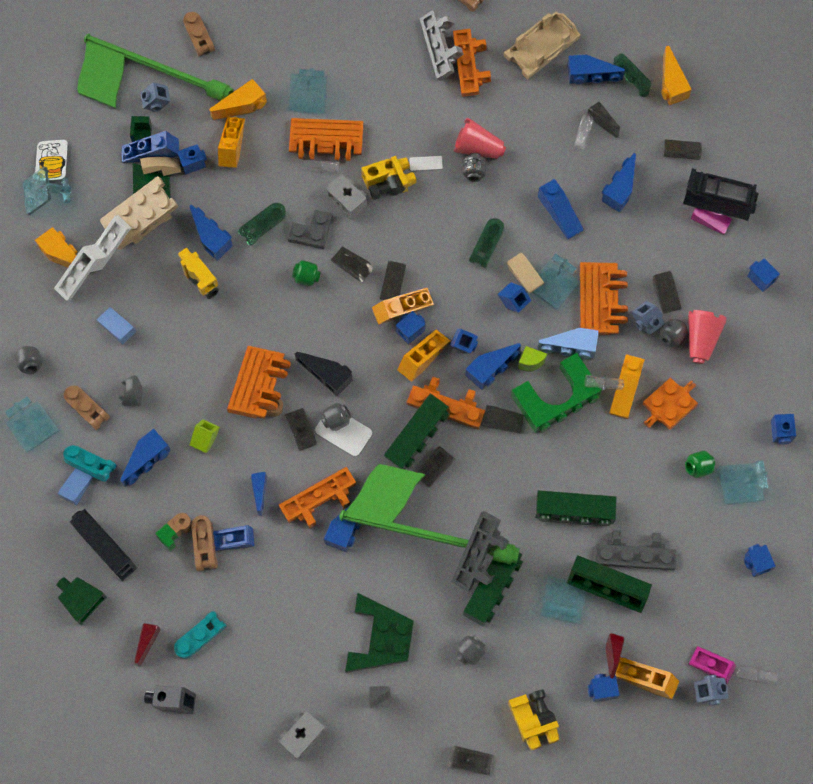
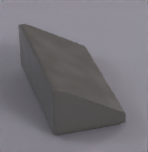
M389 686L369 687L370 708L391 697Z

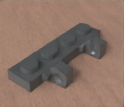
M485 511L480 513L453 576L452 583L466 591H470L474 582L477 584L482 582L486 585L492 582L494 575L490 576L487 571L483 570L485 566L482 564L489 547L492 548L498 545L501 550L507 548L509 540L500 536L501 532L497 530L501 522L500 519Z
M613 530L612 541L608 540L607 545H596V562L604 566L661 570L676 569V549H665V544H661V533H652L653 541L651 545L647 544V547L626 546V543H621V530Z

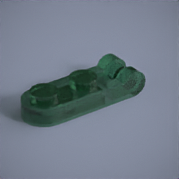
M623 53L615 56L613 65L624 68V75L627 81L633 83L639 90L638 94L641 97H647L651 81Z
M281 203L269 205L241 226L238 233L246 238V242L249 245L255 244L260 237L284 220L286 217L284 205ZM254 228L255 232L251 234L250 230Z
M492 218L488 220L471 253L469 262H476L481 264V267L487 268L504 231V223L500 219ZM479 252L485 253V256L481 257L478 254Z

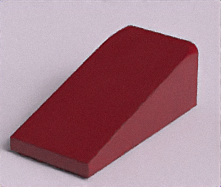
M147 623L142 625L134 660L137 666L141 667L161 630L158 625Z
M610 633L606 643V656L609 675L613 679L619 665L625 639L623 636Z

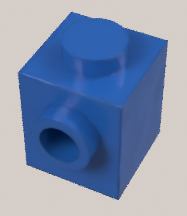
M198 144L177 151L185 175L206 168L204 161L207 160L204 149L200 150Z
M764 258L760 262L755 261L749 267L750 272L747 277L764 292L777 281L780 273Z
M512 282L497 294L507 309L518 313L532 301L523 286Z
M412 311L409 314H404L399 319V323L396 324V332L409 345L425 331L426 322L420 314L416 315Z
M457 329L450 347L471 354L477 347L478 341L476 340L478 336L466 330Z
M775 414L771 419L773 442H779L781 445L793 442L796 437L794 414Z
M753 545L748 548L749 551L744 555L745 566L751 570L753 577L770 572L776 567L767 545Z
M606 674L594 675L590 685H587L588 695L593 698V702L617 699L620 696L616 675L613 679L610 676L606 677Z

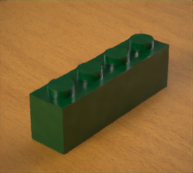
M430 393L385 452L384 457L400 469H410L415 462L413 458L416 454H421L426 448L427 444L425 442L429 437L433 438L439 430L437 428L441 422L444 423L450 416L449 406Z
M538 490L535 518H540V521L544 522L554 519L559 520L561 523L579 521V524L589 525L592 522L599 523L600 526H610L616 520L617 496Z
M520 552L517 564L511 563L510 565L493 561L492 559L486 570L490 576L494 575L492 582L488 585L479 582L463 611V616L483 627L486 622L490 624L495 615L493 609L496 605L500 606L505 597L502 594L504 589L510 588L514 581V578H512L514 571L518 572L524 562L521 560L522 554Z
M579 555L575 559L566 584L639 613H642L652 587L650 583Z

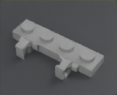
M432 10L422 16L420 22L436 78L442 81L455 73L452 64L455 63V59L460 58L464 54L462 48L454 46L450 49L446 44L444 37L445 29H449L455 24L453 18L448 15L439 17L438 12Z

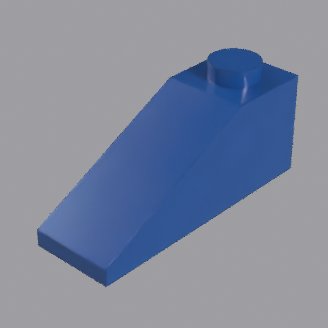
M553 179L539 187V200L565 237L569 240L581 233L584 229L565 192L557 181Z

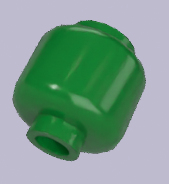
M301 260L299 263H295L292 278H294L297 284L311 287L314 282L319 281L321 272L318 271L317 264Z
M707 451L693 453L688 456L685 462L687 473L694 478L710 475L714 471L715 459Z

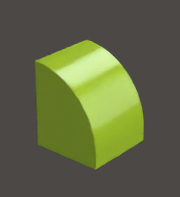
M525 346L518 369L522 371H535L545 363L547 354Z
M202 419L195 425L189 446L207 453L213 445L220 427Z

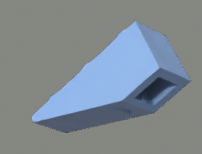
M577 328L539 340L538 350L544 353L557 352L563 356H571L577 353L582 359L594 358L599 331Z

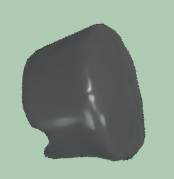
M133 375L122 381V384L126 386L124 394L119 396V399L123 401L122 406L141 405L142 386L138 377Z

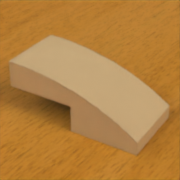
M147 157L140 159L144 174L162 170L163 176L181 172L179 160L175 158Z

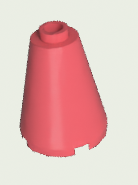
M466 118L464 121L466 124L464 128L461 127L454 146L456 148L453 151L466 155L478 153L482 157L498 159L499 156L503 157L506 150L504 142L473 120Z
M693 310V312L689 311L688 314L690 358L693 359L694 363L704 364L705 361H709L727 318L723 315L717 318L713 312Z

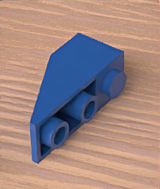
M587 54L571 55L568 57L569 84L575 83L579 85L587 82L600 83L603 81L618 82L623 80L624 68Z
M163 131L123 145L122 163L141 162L140 159L147 157L178 156L177 151H179V139L169 132Z
M635 153L630 158L627 157L624 160L623 168L620 172L618 170L615 172L611 179L613 180L611 184H606L601 192L603 194L602 202L619 213L628 203L632 194L636 160Z
M191 204L189 207L203 248L218 261L233 246L232 237L226 230H220L218 224L213 219L209 220L205 217V213L199 207L195 208Z
M517 343L478 356L466 368L465 376L481 390L485 386H491L495 381L494 377L498 373L502 374L508 368L507 364L511 360L515 361L521 355V344Z
M154 428L138 440L120 479L124 487L134 484L142 473L149 472L157 461H162L169 455L171 450L168 444Z
M339 514L331 521L324 537V543L347 552L349 547H353L356 539L354 536L356 529L360 530L362 524L345 520L341 521Z

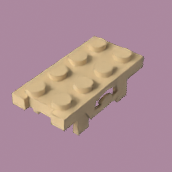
M557 11L552 15L548 13L542 18V21L540 20L524 34L517 37L515 44L504 52V57L509 62L516 63L522 69V75L528 80L580 39L581 34L578 32L575 24L563 13H558Z
M159 176L100 219L101 224L106 229L114 216L119 215L131 227L118 246V250L123 249L131 242L135 244L140 242L143 237L163 222L171 219L170 213L179 207L173 198L169 199L162 188L165 184Z

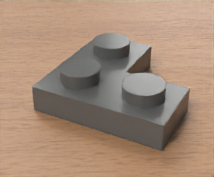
M314 210L310 226L292 222L288 242L324 249L333 213Z

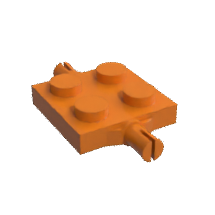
M670 377L643 401V405L652 415L644 421V424L650 428L658 421L671 430L697 407L698 402L689 394L696 387V384L691 380L682 387Z

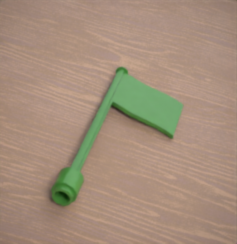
M89 33L84 36L86 52L78 79V93L115 109L117 94L124 72L125 58L205 89L207 96L219 101L233 93V88H230V85L212 79L206 82L93 37Z
M382 464L376 466L370 473L358 497L346 511L342 510L339 516L341 521H350L466 548L469 541L463 538L393 523L404 509L415 486L425 474ZM508 543L507 548L504 550L495 545L492 548L489 547L487 553L490 554L489 556H493V561L511 565V563L517 564L520 548Z

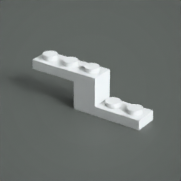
M119 215L114 216L95 244L82 247L54 289L66 301L71 300L90 272L103 269L131 227Z

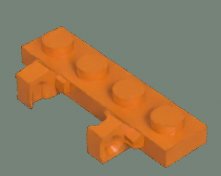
M471 29L453 31L454 44L462 48L464 54L457 59L462 97L480 95L479 86L491 82L490 70L479 72V69H476L474 55H476V52L487 51L486 39L476 40V38H472Z
M432 377L429 386L424 385V388L413 385L407 405L419 409L431 393L449 406V420L479 430L485 410L477 408V403L473 402L476 391L468 389L465 400L460 399L457 401L440 395V391H437L440 383L439 378Z
M345 467L279 504V508L288 523L298 518L300 522L305 520L309 528L317 525L312 516L315 508L331 499L333 501L338 499L343 509L349 507L350 501L347 495L350 493L348 489L357 484L348 468Z

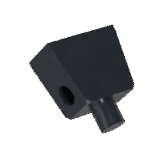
M155 686L154 692H145L144 702L152 704V707L160 711L193 714L196 694L185 687Z

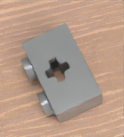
M342 174L326 187V196L351 220L367 207V195L361 189L358 190L350 178H345Z
M308 711L304 714L301 712L294 720L295 725L291 729H285L280 735L281 740L279 743L298 761L326 731V728ZM305 730L304 733H305L306 737H305V738H302V737H299V738H298L297 732H298V731L303 732V731Z

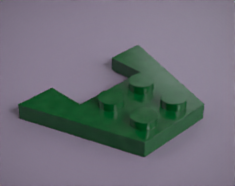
M357 593L355 613L374 616L368 654L348 651L345 673L408 662L414 620Z

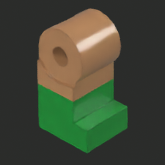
M179 513L155 533L157 538L170 552L176 547L174 541L180 535L191 530V519L186 513Z

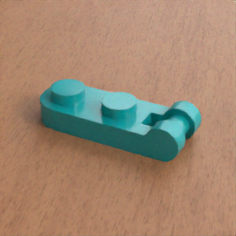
M68 446L63 452L65 463L103 482L108 480L110 472H114L117 467L113 461L105 460L79 446Z
M214 610L211 611L203 620L177 640L174 646L176 655L182 659L192 657L222 632L227 625L217 618L218 615ZM210 623L214 626L211 631L206 627Z

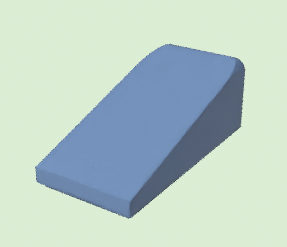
M111 307L96 319L122 345L136 333L135 328Z
M75 468L59 490L58 495L77 505L93 477Z

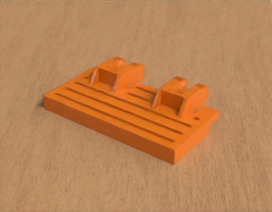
M291 118L289 152H297V147H299L298 158L303 159L304 147H310L309 157L314 159L315 148H318L317 153L333 154V148H335V160H339L340 149H347L345 158L346 161H351V149H354V155H362L364 122Z
M580 262V328L598 330V335H610L619 333V325L610 324L628 323V317L611 316V313H625L628 311V306L618 305V290H610L626 289L628 287V283L625 281H610V278L627 277V271L618 270V263Z
M253 346L247 347L227 407L228 413L255 419L257 417L265 419L267 414L265 409L277 410V402L271 401L280 400L281 398L280 392L274 391L277 378L284 379L288 375L287 371L280 368L289 369L291 362L284 359L285 353Z

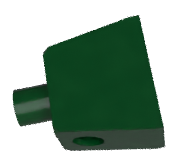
M63 577L56 584L63 591L58 599L80 625L107 598L102 591L79 577H76L72 582Z

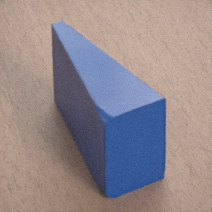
M266 472L251 474L256 509L259 516L263 514L267 482Z
M249 525L213 531L215 551L254 546L253 528Z

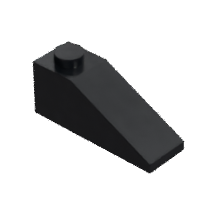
M298 351L295 353L296 361L336 396L353 381L352 371L346 365L342 366L338 362Z

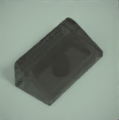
M664 140L663 157L700 160L702 155L701 142Z

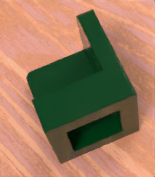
M131 116V141L134 142L151 136L152 123L150 116Z

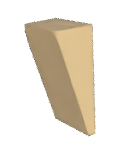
M523 253L516 255L507 262L509 270L529 294L545 284Z

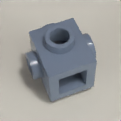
M153 82L140 93L143 109L153 112H159L171 102L168 86Z
M647 301L632 311L636 320L635 325L640 331L652 334L665 324L662 319L663 314L656 305Z
M716 675L705 676L704 680L694 682L697 703L708 702L709 706L721 704V700L729 699L725 678H716Z

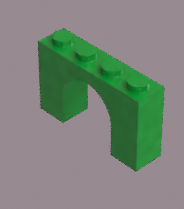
M577 353L561 361L559 367L572 388V396L565 403L560 405L545 403L539 398L529 381L512 389V399L535 433L548 430L552 423L556 421L560 423L571 412L577 413L583 409L585 404H593L599 400L602 389Z

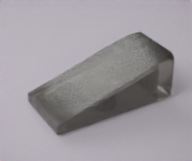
M600 102L588 108L587 117L615 138L619 137L620 126Z
M343 246L331 259L333 263L360 282H363L373 270L369 261Z
M388 261L380 295L381 300L400 296L406 273V264Z
M671 271L654 275L652 283L663 314L682 309Z
M486 405L483 427L521 434L524 415Z
M303 408L285 414L299 451L317 445Z
M439 446L419 469L418 473L425 474L421 481L430 488L456 458L442 446Z
M451 746L447 767L490 775L493 755L459 746Z

